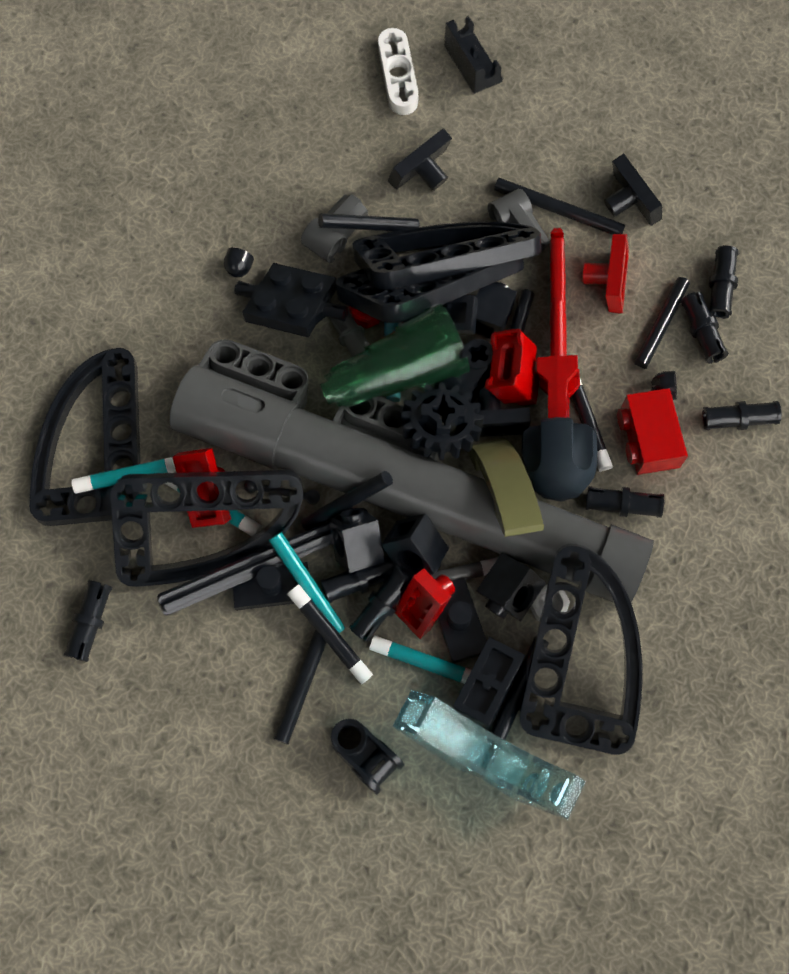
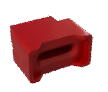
M520 329L492 333L491 345L493 356L490 378L485 382V388L503 404L518 403L524 406L537 404L540 377L537 373V346Z

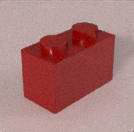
M670 388L626 395L621 409L617 411V419L621 431L626 430L629 442L626 443V456L629 464H635L637 475L680 468L688 454Z

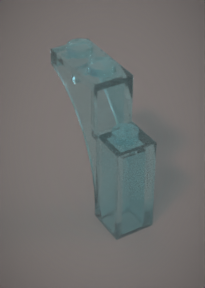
M411 690L392 726L452 767L482 778L516 801L567 820L586 782L576 774L546 762L494 735L461 715L437 697Z

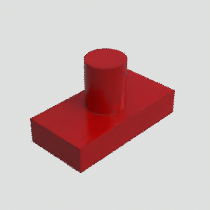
M627 234L612 235L609 263H584L583 267L584 284H607L608 312L623 313L629 261Z
M212 448L179 452L172 457L176 473L226 472L221 467H217ZM206 481L198 485L197 493L203 500L211 501L217 498L219 489L216 484ZM229 510L187 511L192 528L222 525L231 520Z
M423 568L411 579L396 607L397 611L395 614L421 639L432 629L451 599V595L455 593L454 583L443 574L434 579Z

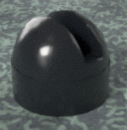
M231 247L228 248L225 255L224 267L229 275L235 278L243 277L250 271L254 257L243 249Z
M676 371L657 373L651 381V384L654 386L651 388V391L670 388L672 398L676 400Z

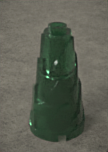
M442 303L428 307L423 313L395 327L396 331L364 347V351L332 367L329 373L324 375L326 382L320 384L328 405L336 402L337 407H351L382 395L387 397L416 386L421 388L425 384L430 385L454 376L457 378L470 372L468 357L460 359L458 352L464 346L445 307L442 308Z

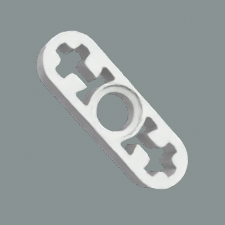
M389 28L381 32L378 38V51L388 103L391 110L396 114L408 115L414 112L418 106V88L407 36L402 30ZM389 42H395L397 55H392ZM395 67H401L407 73L404 76L395 77L389 71ZM404 87L405 97L408 101L402 102L399 97V88Z

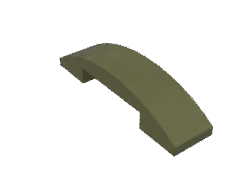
M506 439L473 444L472 450L468 454L475 470H481L493 497L495 516L504 537L544 530V523L533 486L525 466L513 445Z

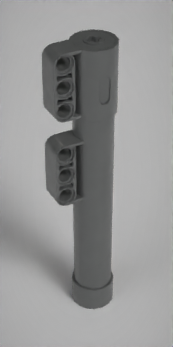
M226 339L214 342L210 346L200 364L189 369L177 389L170 412V426L174 431L271 469L277 470L282 468L293 471L299 476L343 493H347L381 472L387 471L392 476L393 484L364 501L407 518L426 513L437 530L498 554L504 553L521 563L549 574L556 551L561 546L566 544L582 545L597 553L611 566L621 580L631 602L642 581L652 553L654 540L613 524L607 527L540 500L537 501L544 523V530L504 537L495 516L494 500L485 479L438 462V452L432 451L429 457H424L425 448L422 446L413 450L411 448L412 438L404 439V427L400 426L403 405L366 391H353L344 398L333 421L304 410L308 400L309 378L303 368ZM571 552L569 558L562 557L561 563L567 567L565 580L579 585L580 581H573L572 575L574 568L582 567L583 562L578 559L577 552ZM590 570L585 592L613 602L602 580Z

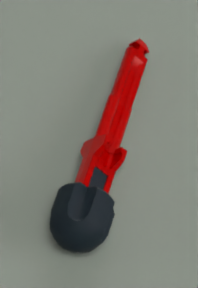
M554 228L550 232V356L537 358L540 389L548 396V419L541 420V425L530 426L523 432L522 462L534 491L545 499L561 502L578 497L588 487L595 476L598 459L597 434L593 428L587 424L573 423L572 418H570V397L580 387V369H578V355H567L565 240L563 230L561 228Z

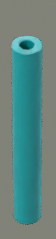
M280 532L269 539V542L296 582L312 599L339 633L342 632L346 627L283 533Z

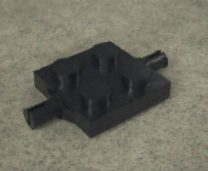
M273 263L259 284L254 285L239 280L237 281L238 284L235 285V295L251 298L242 312L245 322L309 338L315 326L323 318L330 317L345 321L348 317L349 309L347 306L331 303V298L337 290L336 277Z

